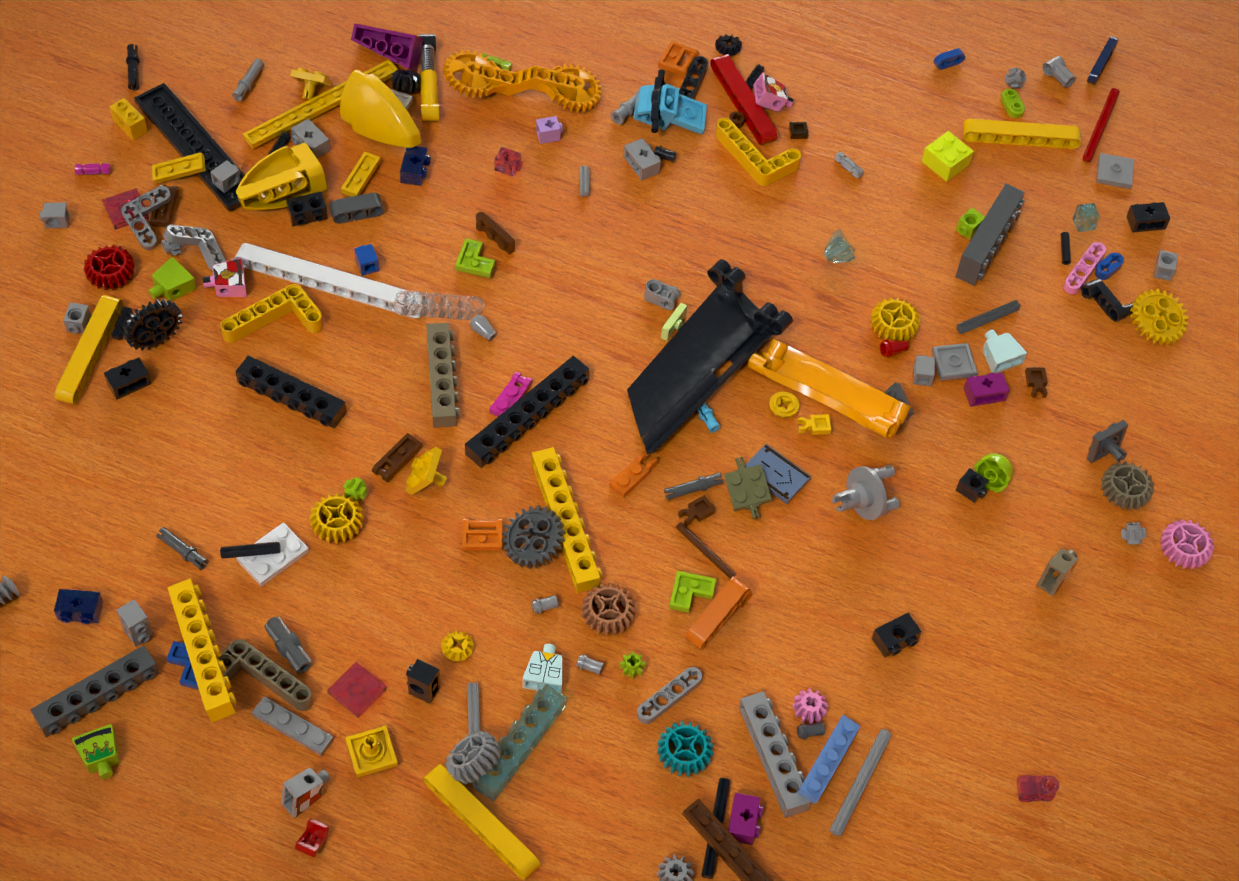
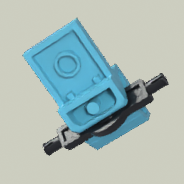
M664 70L658 71V77H655L654 85L642 86L637 91L633 119L651 125L652 133H657L658 128L665 130L670 123L699 134L704 132L707 104L679 94V88L666 84L664 81Z

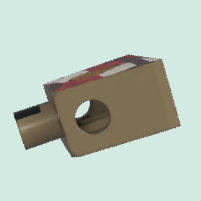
M1060 549L1048 562L1037 586L1054 596L1073 571L1078 561L1077 554L1072 550ZM1055 571L1060 573L1056 578L1053 577V572Z

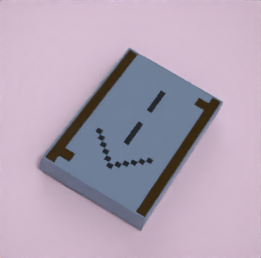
M767 444L745 464V467L761 464L769 492L785 504H788L811 479L810 475Z

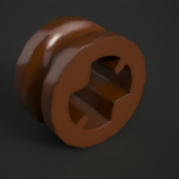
M736 111L730 114L729 119L739 129L744 125L745 116L743 113Z

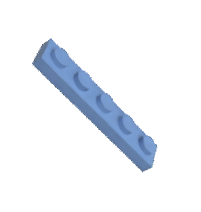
M842 715L797 793L812 803H817L858 732L860 725Z

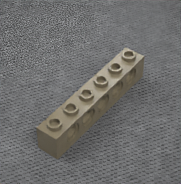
M449 323L426 324L433 428L456 426V419H460L459 407H455V403H458V391L454 392V387H457V376H453V372L456 371L455 360L451 359V356H455L454 345H450V341H454L453 330H449Z

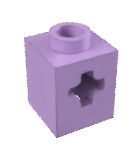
M557 116L536 119V133L540 144L560 141L563 127L562 123L558 122Z

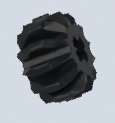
M396 70L391 78L393 89L398 92H416L421 84L420 76L415 71Z

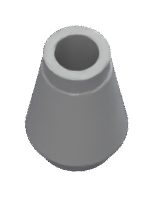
M480 314L476 315L469 324L473 331L488 341H491L497 335L485 316Z

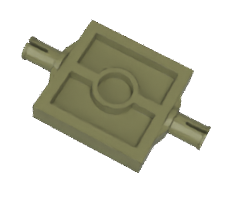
M740 457V461L739 458H736L735 461L738 469L724 474L734 512L743 509L750 510L752 519L756 520V516L759 519L761 516L758 507L772 502L762 465L745 467L743 457Z

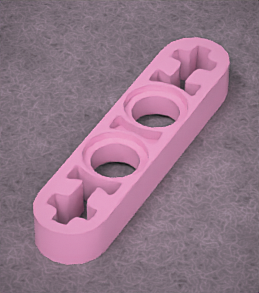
M1094 242L1090 245L1066 278L1063 286L1065 292L1069 294L1079 292L1081 285L1087 281L1105 254L1106 247L1102 243ZM1098 250L1096 256L1093 255L1094 251ZM1085 260L1092 261L1093 265L1086 264ZM1081 271L1085 276H1079L1076 272ZM1074 281H1076V284L1073 287L1070 286Z

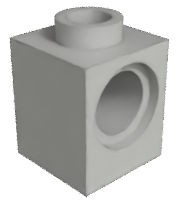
M225 161L211 171L212 183L223 193L241 182L239 168L236 165H232L229 161Z
M66 202L44 203L43 210H40V220L44 221L45 228H68L69 211Z
M1160 250L1155 260L1153 277L1171 281L1176 271L1178 254Z
M69 304L63 320L67 332L83 334L91 318L88 305Z
M916 355L913 365V384L931 386L935 373V358Z

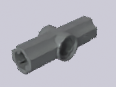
M280 617L269 619L264 627L275 642L280 655L288 660L297 674H303L308 671L313 664L302 649L298 637L294 632L289 631Z

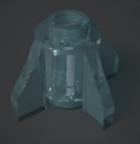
M838 229L833 233L824 248V255L829 262L831 260L834 263L850 262L855 258L853 254L855 249L844 238L842 231Z

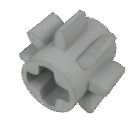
M1011 68L1009 73L1005 75V82L1008 86H1011V89L1023 87L1022 83L1026 81V74L1020 68Z
M166 239L161 241L165 253H171L173 256L180 254V249L184 247L183 244L171 243Z
M1138 522L1127 523L1126 528L1121 529V537L1127 540V544H1140L1142 539L1146 538V528L1141 527V523Z

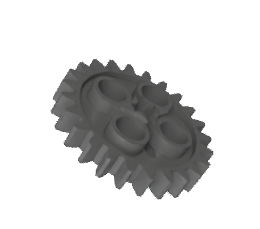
M538 505L536 510H534L530 506L528 512L523 508L521 515L516 512V519H509L512 524L505 525L508 532L502 533L506 537L502 540L506 545L503 549L508 552L506 555L515 564L518 563L520 567L525 565L530 569L533 564L535 568H538L540 562L543 566H546L545 560L548 559L552 562L551 556H558L556 550L563 549L559 543L565 542V539L562 537V535L566 534L562 529L564 524L560 521L559 516L553 510L549 512L547 507H544L542 510ZM544 544L542 549L538 550L540 545Z

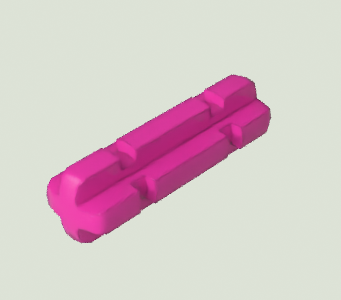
M100 163L85 164V166L83 164H75L74 170L77 175H83V173L100 174V172L109 174L111 167L109 163H102V165Z

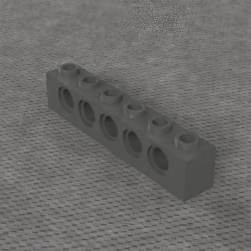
M143 645L30 710L45 737L55 735L65 726L78 722L86 714L97 711L100 706L107 702H113L121 694L134 690L137 685L144 681L153 679L159 671L155 661ZM138 669L137 672L130 673L132 670ZM114 680H119V682L111 684ZM100 691L98 694L93 695V692ZM78 701H82L79 705H73ZM58 712H63L60 716H54Z

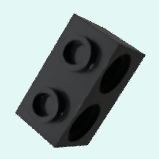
M321 191L286 199L287 210L293 227L328 219L327 208Z

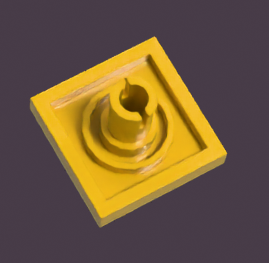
M303 68L291 70L290 76L298 82L305 83L303 99L310 100L313 98L315 86L332 88L333 81L328 79V76L322 72L314 71V74Z
M434 447L430 451H426L419 458H415L411 466L413 468L412 473L406 482L408 484L407 493L413 495L432 482L439 487L445 484L447 477L436 471L442 452L441 449Z
M386 725L345 737L357 778L398 766Z

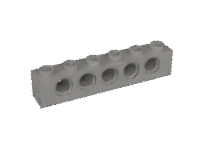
M764 691L741 698L739 704L740 712L784 817L808 811L811 801L797 793L804 781L801 771H797L795 756L792 752H789L787 737L780 731V721L772 712L773 706L770 698H766ZM756 715H763L765 718L760 719ZM764 733H770L773 737H767ZM772 751H778L781 755L776 756L772 754ZM784 769L788 771V774H782L779 770ZM793 788L796 790V793H790L787 789Z

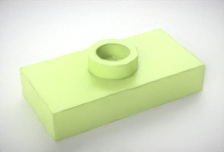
M679 304L662 327L661 339L668 341L676 329L679 330L686 317L687 305Z

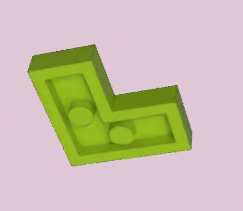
M465 238L455 264V270L490 278L495 266V260L480 257L483 242Z
M677 571L669 609L689 613L692 596L712 600L716 579Z

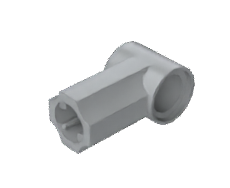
M1060 56L1043 64L1044 73L1047 76H1054L1064 87L1068 88L1075 82L1076 77L1065 67V62Z

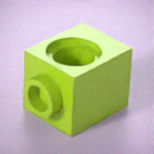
M973 208L969 209L959 219L956 231L970 240L985 216Z

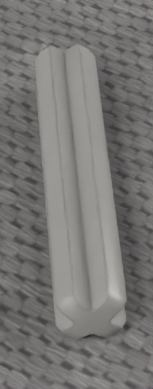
M469 683L467 685L469 736L473 732L478 733L480 731L478 683Z

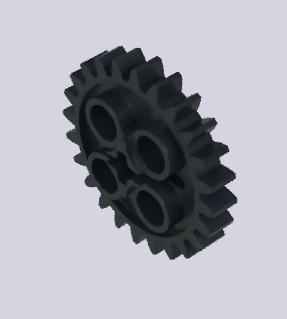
M157 299L154 304L150 301L148 306L142 305L141 310L136 309V314L130 315L131 320H126L127 325L123 327L125 330L123 332L124 338L136 350L140 348L143 351L145 347L150 350L153 345L157 348L158 343L163 345L165 339L170 340L169 336L176 334L174 330L180 329L178 325L182 323V312L176 303H172L171 300L166 302L163 299L159 302Z

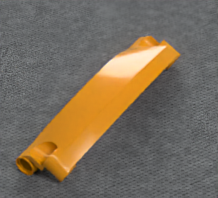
M774 338L767 352L763 351L762 355L754 353L748 362L750 369L844 414L863 427L887 439L896 434L900 424L904 423L911 408L910 405Z

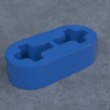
M953 49L937 55L934 59V64L939 70L946 69L963 62L965 55L961 49Z
M1116 252L1109 254L1098 263L1095 269V276L1101 280L1110 278L1122 267L1124 262L1123 256Z

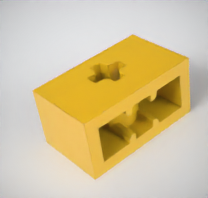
M125 98L109 106L113 121L133 141L148 132L145 118Z

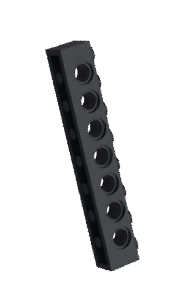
M573 355L466 442L465 455L480 468L490 464L495 456L506 451L512 442L518 441L524 432L531 430L540 419L546 418L553 408L559 407L564 399L571 397L580 386H584L589 381V368Z

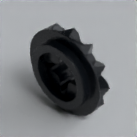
M725 34L724 36H719L716 40L715 48L722 55L728 54L733 56L741 51L742 41H739V37H734L733 34L731 36Z

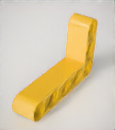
M720 118L717 121L716 138L759 185H770L799 169L801 152L799 150L791 148L766 160L730 119Z
M291 284L224 319L221 322L223 339L226 342L233 343L293 311L309 332L318 333L323 328L322 314L299 285Z

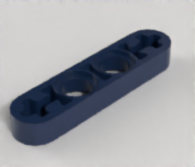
M1110 36L1092 68L1087 82L1096 84L1118 43V38Z

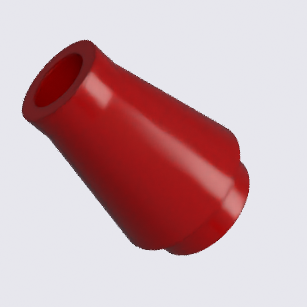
M886 339L880 343L882 356L888 358L907 351L909 348L906 340Z

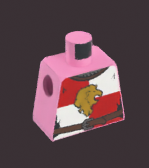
M762 72L753 84L756 104L777 112L783 106L789 108L793 104V98L787 96L786 86Z
M242 258L215 264L213 266L214 276L203 277L204 288L215 287L218 297H247Z

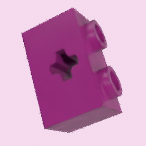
M1002 372L967 378L963 388L970 407L1006 401L1009 393V388Z
M735 793L728 831L739 843L752 845L754 838L759 836L760 825H756L757 818L761 819L763 806L759 805L760 797Z

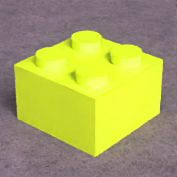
M947 131L925 147L922 162L947 182L970 165L974 151L951 132Z

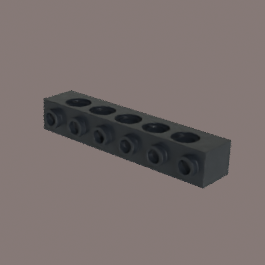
M249 355L235 371L237 382L241 386L249 387L259 395H265L276 403L280 402L293 411L297 410L307 418H313L324 426H330L335 429L347 412L345 401Z

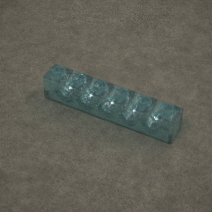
M547 684L542 690L538 689L533 697V702L524 707L521 718L518 721L515 720L509 728L510 732L506 737L503 736L499 740L498 744L501 751L499 753L500 757L497 759L498 763L492 766L493 770H489L487 775H483L480 780L476 779L473 783V788L492 801H495L566 707L567 697ZM541 707H544V708H546L547 710L544 711V712H542V711H539L538 709L541 708ZM533 723L536 726L527 727L526 724ZM522 739L523 742L515 743L514 740ZM510 755L511 758L506 760L503 759L502 756ZM491 771L499 772L496 776H492L489 773Z

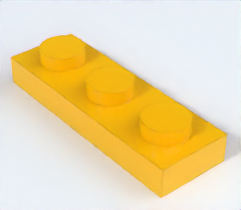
M364 152L341 187V193L350 197L360 195L380 164L381 158Z
M202 153L152 165V177L156 184L206 171L205 159Z

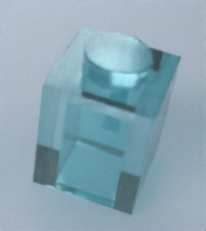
M1095 204L1077 205L1073 221L1078 232L1095 230L1100 218Z

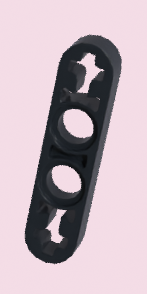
M698 56L693 59L679 94L694 99L707 71L708 60L705 57ZM696 74V75H698L699 77H698V78H692L691 75ZM692 86L694 89L688 90L685 87Z

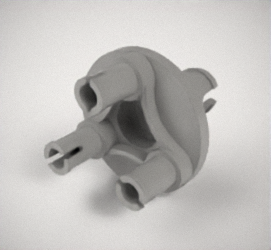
M887 465L879 469H871L866 466L854 468L847 478V490L836 493L832 498V503L842 502V505L837 507L836 510L843 512L854 508L862 518L874 520L886 515L889 511L898 509L900 506L898 499L893 497L887 500L885 487L882 483L883 479L895 475L893 466Z

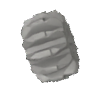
M673 855L672 860L666 856L664 863H659L658 866L660 870L657 871V877L661 878L659 881H692L691 877L694 876V871L690 869L691 862L684 863V856L680 860H677L676 855ZM672 872H677L678 876H673L674 873Z

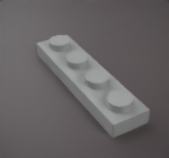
M265 696L252 712L253 717L320 756H323L334 741L332 735Z

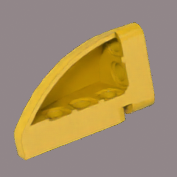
M354 70L350 74L341 96V119L350 124L354 132L378 142L405 148H413L421 144L420 132L396 95L373 74L367 75L360 70Z
M304 142L291 147L290 151L287 146H284L261 159L244 176L236 190V194L244 209L269 210L287 207L286 199L320 191L322 193L327 191L328 188L320 162Z

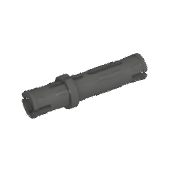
M718 472L707 477L700 476L697 480L665 488L664 493L668 494L665 497L669 501L700 490L706 491L707 488L722 485L723 480L718 479L722 478L721 474Z
M165 527L159 530L162 535L157 533L156 537L182 555L186 562L190 561L199 570H203L206 567L203 563L208 564L209 560L200 555L196 548L188 546Z

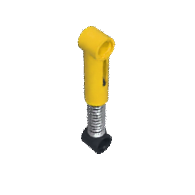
M418 34L419 37L424 38L421 48L422 72L420 74L422 122L439 121L438 81L434 59L436 36L435 34Z

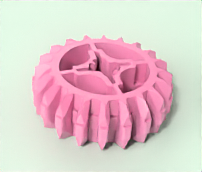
M1184 519L1180 520V522L1176 520L1163 531L1160 539L1162 544L1160 550L1164 551V556H1169V562H1175V567L1182 565L1183 569L1187 566L1190 570L1194 569V567L1199 569L1211 559L1214 550V539L1210 538L1211 532H1205L1206 526L1199 527V522L1193 524L1192 520H1189L1187 523ZM1174 536H1175L1176 539H1177V540H1176L1177 544L1174 543V539H1173ZM1197 545L1200 546V549H1201V552H1200V553H1199V551L1197 550V549H1198V546H1197Z

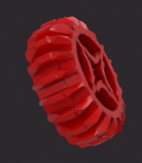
M113 244L111 247L107 245L105 248L98 247L97 251L92 250V254H88L87 260H84L86 278L92 286L96 285L98 289L103 287L106 290L110 287L113 290L116 286L120 288L121 284L127 285V280H131L132 275H134L135 263L133 257L127 249L123 250L121 246L116 248Z

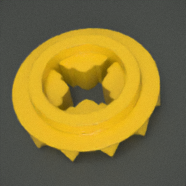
M777 392L770 398V411H773L775 416L791 418L792 415L797 414L799 401L796 396L789 392ZM781 402L784 405H787V409H785L784 407H780Z
M455 630V632L448 633L442 639L441 649L444 656L449 660L463 661L473 653L474 643L471 636L467 635L465 631L458 632ZM453 641L461 643L462 650L458 647L453 648Z

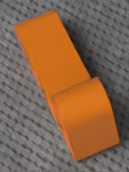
M732 577L690 627L685 638L700 650L704 649L738 607L743 608L752 597L751 589L736 577Z

